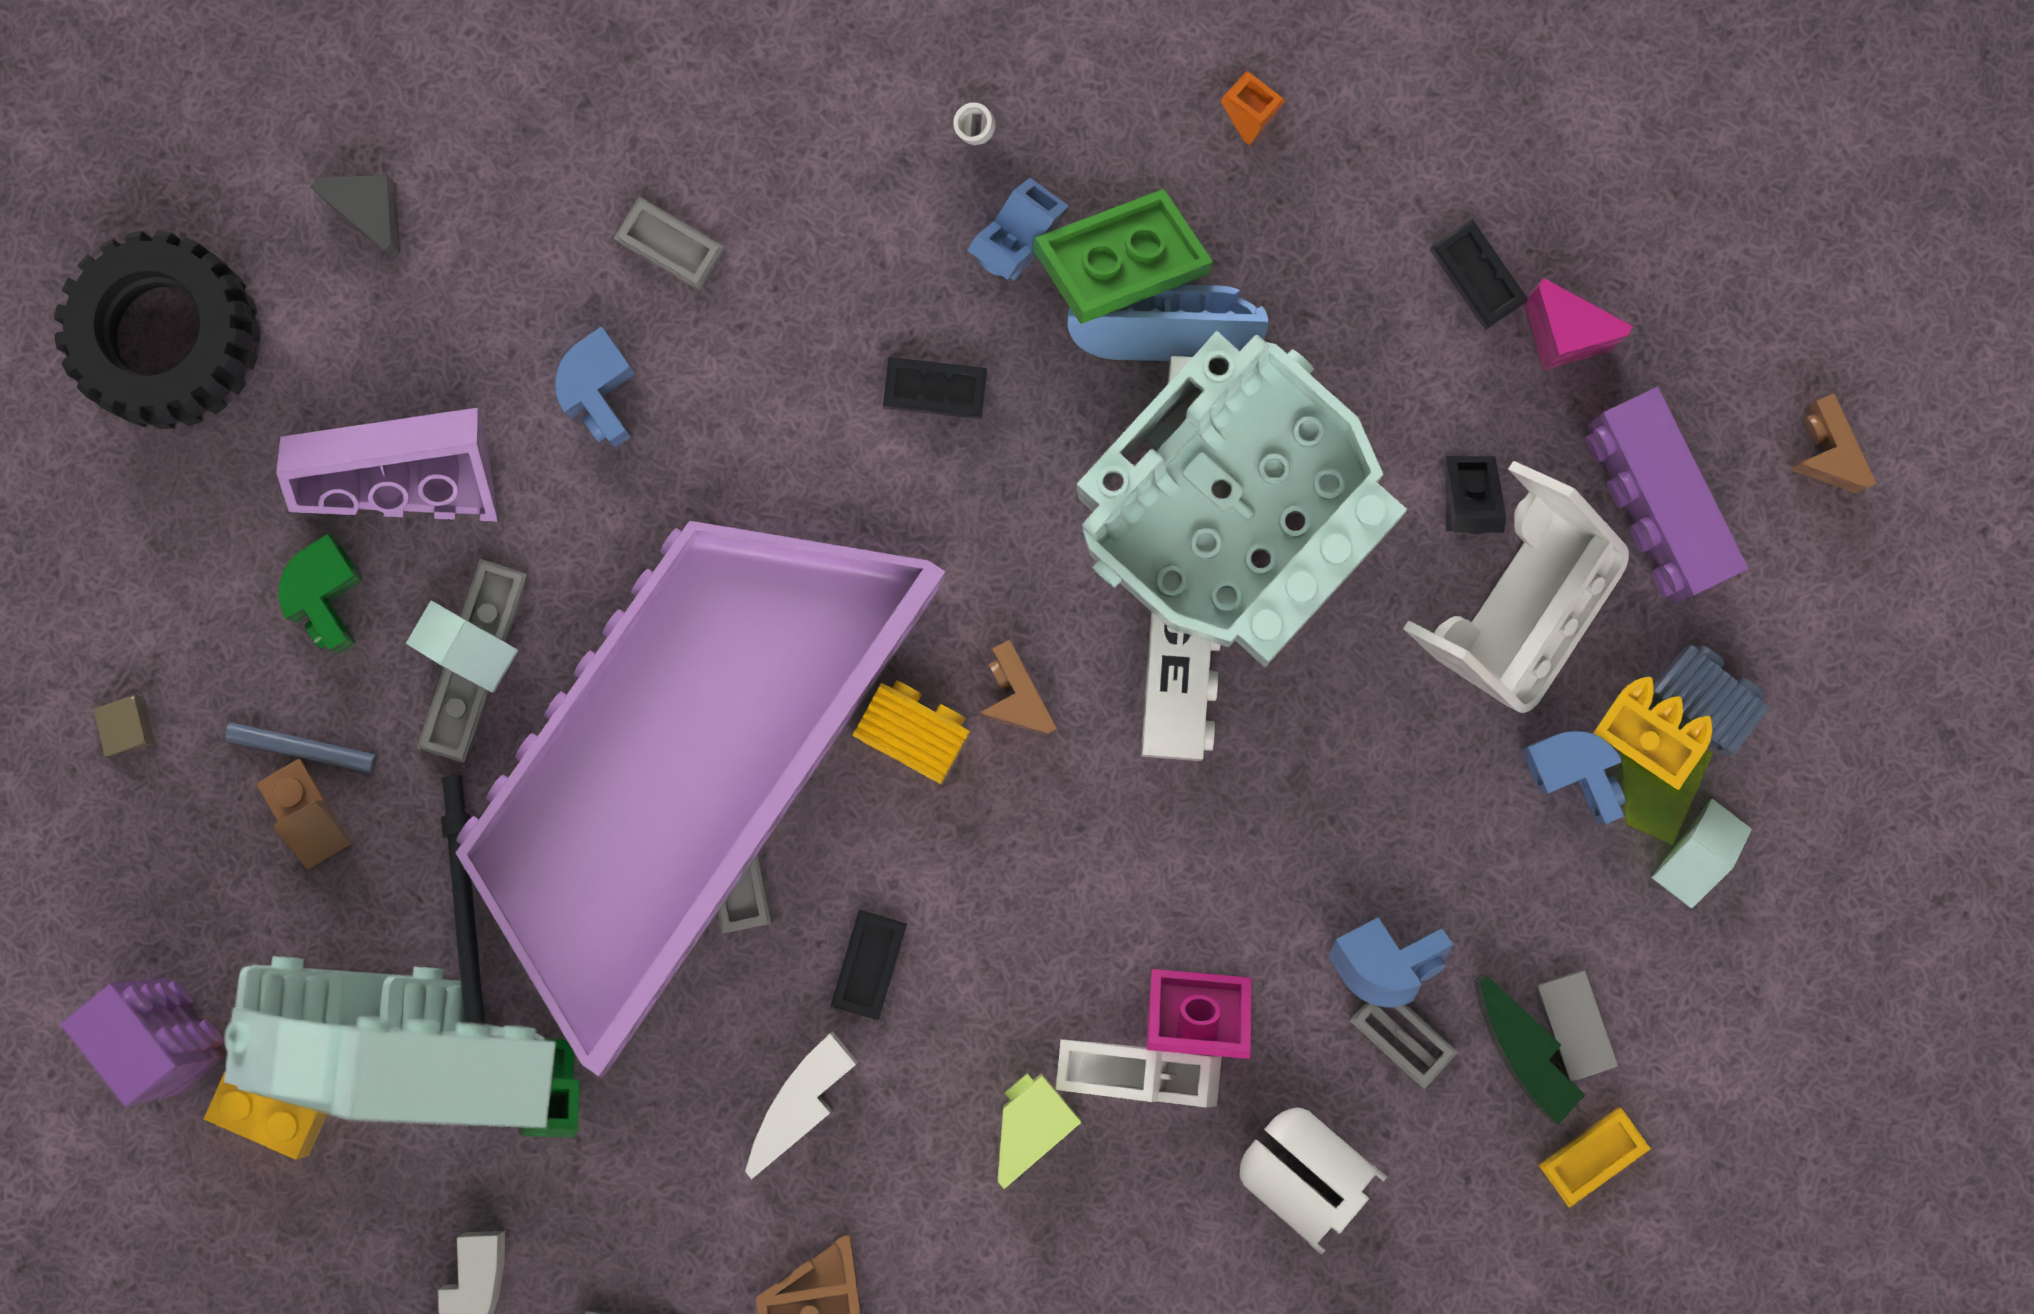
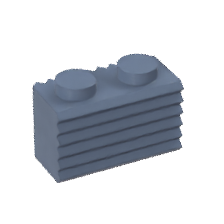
M1693 645L1684 647L1653 684V700L1659 704L1668 698L1680 696L1683 703L1681 722L1684 725L1696 718L1709 715L1712 720L1713 731L1709 745L1724 757L1731 756L1770 710V707L1761 701L1765 694L1750 680L1742 676L1736 680L1722 670L1725 661L1710 648L1701 645L1698 649Z

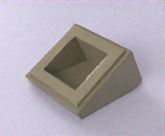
M133 695L93 709L105 757L155 745L144 697Z

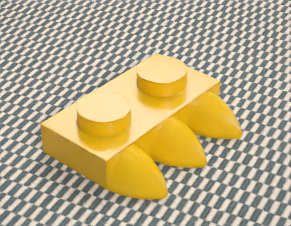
M1650 676L1640 678L1622 690L1593 733L1679 790L1708 749L1713 732L1711 717L1709 715L1699 717L1687 723L1682 729L1678 728L1683 715L1682 698L1680 696L1668 698L1651 710L1649 707L1654 694L1653 679Z

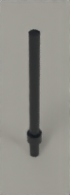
M449 775L442 777L445 815L441 817L442 838L448 839L464 1023L485 1025L472 880L456 855V851L461 846L456 839L464 825L471 818V814L465 812L462 776Z

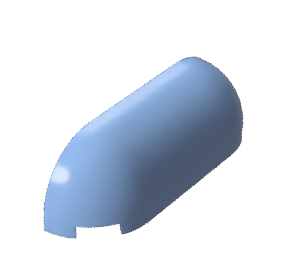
M1183 284L1083 324H1080L1069 308L1068 330L1073 341L1081 349L1100 358L1170 361L1171 356L1193 357L1216 331L1237 350L1241 351L1256 334L1263 340L1265 339L1268 330V316L1262 306L1257 308L1249 301L1240 298V290L1219 285Z

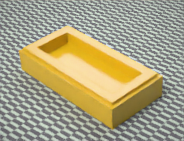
M1617 1107L1538 1164V1167L1566 1206L1570 1208L1651 1148L1623 1109Z

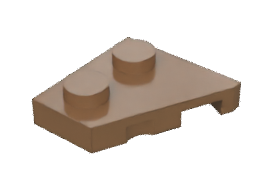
M842 1236L815 1258L808 1260L795 1269L784 1280L774 1284L757 1296L758 1314H862L851 1236Z

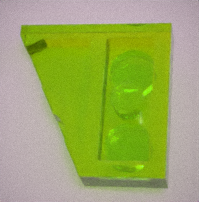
M1706 750L1679 790L1622 753L1626 826L1673 846L1713 752Z

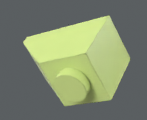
M1028 1073L1025 1074L1005 1092L1010 1101L1003 1106L998 1183L1003 1189L1009 1186L1082 1123L1078 1115L1042 1073L1034 1080Z

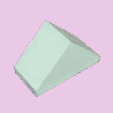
M432 600L406 642L407 645L436 663L492 693L497 689L519 651Z
M1710 799L1651 878L1688 907L1693 908L1734 868L1752 829L1714 799Z

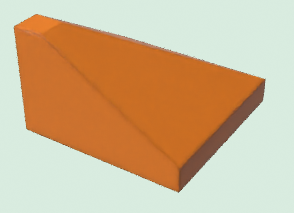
M1246 71L1222 97L1220 102L1242 140L1250 146L1286 100L1249 71Z

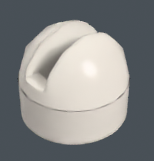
M980 103L965 104L957 111L954 117L955 132L964 142L971 145H980L993 137L996 129L993 114ZM976 115H982L981 132L979 135L974 136L976 131Z

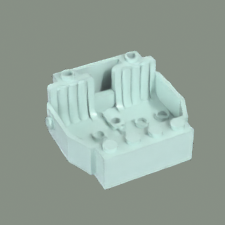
M1216 331L1077 483L1079 500L1093 512L1082 525L1083 534L1089 554L1096 561L1092 568L1112 587L1115 588L1119 583L1122 584L1170 629L1226 647H1230L1236 641L1266 668L1400 521L1407 509L1378 484L1383 476V472L1359 418L1310 375L1314 368L1301 354L1293 349L1287 354L1277 344L1265 342L1257 334L1239 351ZM1215 366L1224 375H1213L1210 370ZM1197 387L1202 391V394L1188 408L1186 419L1174 431L1164 421L1188 394ZM1147 441L1157 451L1155 452L1151 449L1136 466L1132 465L1128 460ZM1118 473L1123 478V486L1117 491L1107 490L1104 486ZM1223 481L1230 486L1231 493L1227 498L1219 499L1213 495L1211 488L1216 482ZM1297 513L1301 515L1304 519V527L1298 531H1292L1287 528L1285 518L1289 514ZM1262 550L1268 553L1270 564L1265 568L1255 567L1251 562V555L1254 552Z
M272 956L271 966L252 964V966H246L241 970L236 1007L233 1008L232 1021L228 1024L225 1034V1046L228 1051L225 1083L236 1085L239 1090L350 1120L546 1128L555 1042L544 1040L540 1034H536L535 1028L464 1023L461 981L443 979L444 969L414 967L413 976L303 968L304 959Z

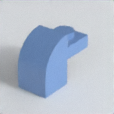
M1029 178L1013 190L994 222L976 235L967 251L978 258L979 264L986 271L994 275L1003 276L1007 280L1011 278L1015 281L1036 256L1033 251L1035 237L1054 231L1070 206L1032 178Z
M602 326L575 344L565 354L557 370L555 389L558 402L570 419L587 409L589 413L581 419L598 443L607 438L616 448L631 436L603 396L634 376L635 372Z
M1570 731L1548 737L1521 749L1541 795L1551 793L1578 781L1597 825L1607 824L1624 817L1620 805L1625 804L1622 789L1614 776L1607 778L1604 769L1621 763L1622 760L1616 750L1602 738L1587 732Z
M1377 917L1337 938L1328 958L1346 986L1357 997L1376 1006L1398 1007L1413 1002L1422 985L1421 982L1434 977L1446 967L1444 962L1453 944L1443 928L1399 950L1383 923Z

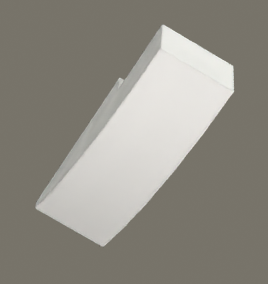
M833 1031L803 1059L784 1083L767 1111L753 1143L745 1170L751 1179L832 1112V1109L821 1097V1094L858 1063Z
M1061 1039L1055 1090L1148 1102L1158 1101L1198 1107H1215L1218 1100L1222 1057L1147 1050L1145 1047Z
M505 1231L465 1232L457 1237L458 1284H446L438 1290L439 1314H494L504 1268Z

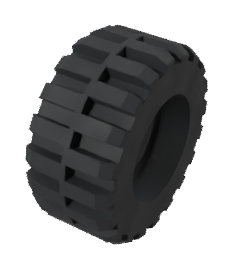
M143 231L127 234V243L120 244L115 239H111L101 244L100 249L103 255L95 260L87 254L77 264L83 270L77 281L69 277L67 278L61 290L69 295L66 305H56L54 320L63 324V331L55 333L54 337L56 349L65 353L67 357L61 362L66 374L78 382L77 389L86 398L97 403L99 407L130 423L143 427L149 424L158 429H174L175 423L178 422L191 426L203 422L201 414L208 410L214 414L222 411L228 406L223 398L230 391L237 395L240 394L247 384L240 377L245 368L254 370L258 358L256 354L251 352L252 342H260V327L253 322L252 317L258 311L254 299L245 292L247 287L237 273L228 267V264L201 244L187 237L183 240L179 239L170 232L156 231L154 237L148 236ZM166 286L181 289L192 297L199 311L200 328L193 349L179 365L167 372L151 376L134 372L122 361L117 345L118 326L125 310L137 297L149 290Z

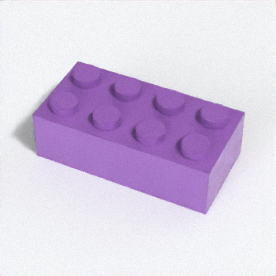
M1658 386L1603 412L1586 426L1590 434L1585 436L1587 448L1596 463L1604 462L1612 478L1607 481L1610 495L1619 508L1626 506L1634 524L1629 526L1631 537L1640 552L1648 551L1656 569L1651 571L1653 581L1664 598L1670 595L1673 603H1678L1749 569Z
M166 978L110 983L60 1023L125 1107L181 1094L227 1057L220 1047L224 1043L222 1035L207 1019H204L202 1022L199 1021L189 1008L193 1004V999L187 990L176 980L169 982Z

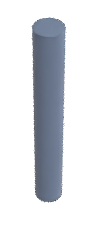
M229 722L225 732L226 742L370 774L373 773L377 758L376 754Z

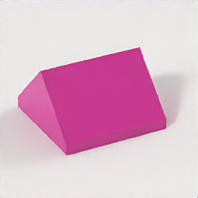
M1545 278L1527 297L1528 301L1524 304L1543 370L1611 352L1629 335L1633 328L1632 325Z
M1152 969L1145 1041L1146 1049L1250 1059L1251 977Z

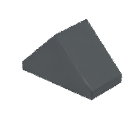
M387 174L316 179L310 186L325 202L393 260L399 255L400 241L396 184Z

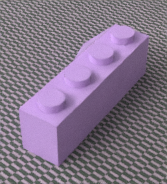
M478 408L280 437L276 474L289 512L356 515L358 509L383 512V517H403L404 511L434 513V519L455 520V514L480 515V521L498 522L488 443Z

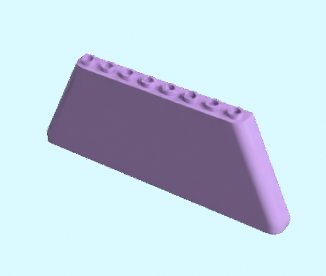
M689 521L682 531L675 528L661 547L660 553L664 557L654 571L646 569L636 581L631 591L636 597L625 613L620 609L617 610L606 624L602 634L607 638L596 654L591 650L588 651L577 665L574 676L578 679L567 695L562 691L558 693L550 703L544 715L549 721L538 736L531 733L518 749L515 758L520 762L511 775L507 777L503 774L493 784L486 796V800L490 804L480 819L475 816L470 818L460 831L456 841L461 846L456 851V855L580 1063L597 1076L603 1077L617 1060L939 590L945 579V571L932 562Z

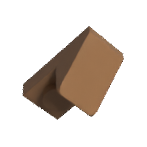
M1835 393L1805 407L1808 417L1804 419L1808 435L1816 445L1822 444L1825 452L1805 460L1790 469L1855 494L1877 484Z
M1008 640L994 647L992 653L996 660L988 664L1001 690L1011 687L1014 694L981 711L980 715L1044 735L1055 732L1057 728L1011 641Z
M299 758L256 783L278 821L273 825L274 830L307 870L312 869L352 845L303 759Z

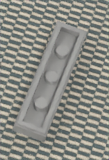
M479 559L460 617L507 643L529 575ZM443 667L417 748L467 764L490 691Z

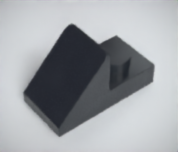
M1446 456V531L1477 535L1504 533L1506 512L1496 456Z

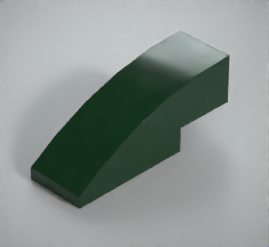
M1480 974L1474 980V986L1481 1013L1497 1051L1508 1071L1526 1096L1550 1122L1559 1125L1585 1096L1576 1085L1549 1061L1551 1056L1562 1045L1487 975Z

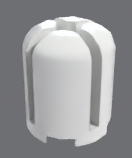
M1297 1107L1278 1114L1264 1130L1344 1199L1338 1207L1333 1205L1258 1140H1255L1243 1155L1240 1164V1179L1250 1192L1322 1255L1326 1250L1319 1244L1321 1239L1331 1228L1337 1233H1341L1370 1199L1362 1192L1375 1175L1383 1182L1387 1176L1377 1167L1372 1166L1309 1110Z

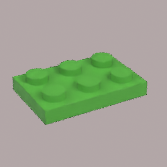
M1164 189L1035 237L1033 245L1034 253L1080 324L1210 274L1213 261Z

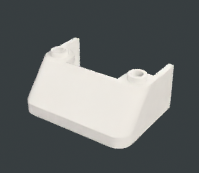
M1513 461L1508 470L1529 491L1525 499L1518 504L1514 513L1515 532L1524 542L1472 623L1461 616H1454L1440 624L1435 633L1411 621H1408L1403 629L1437 661L1504 705L1520 713H1526L1540 702L1618 583L1627 567L1629 551L1626 544L1575 488Z

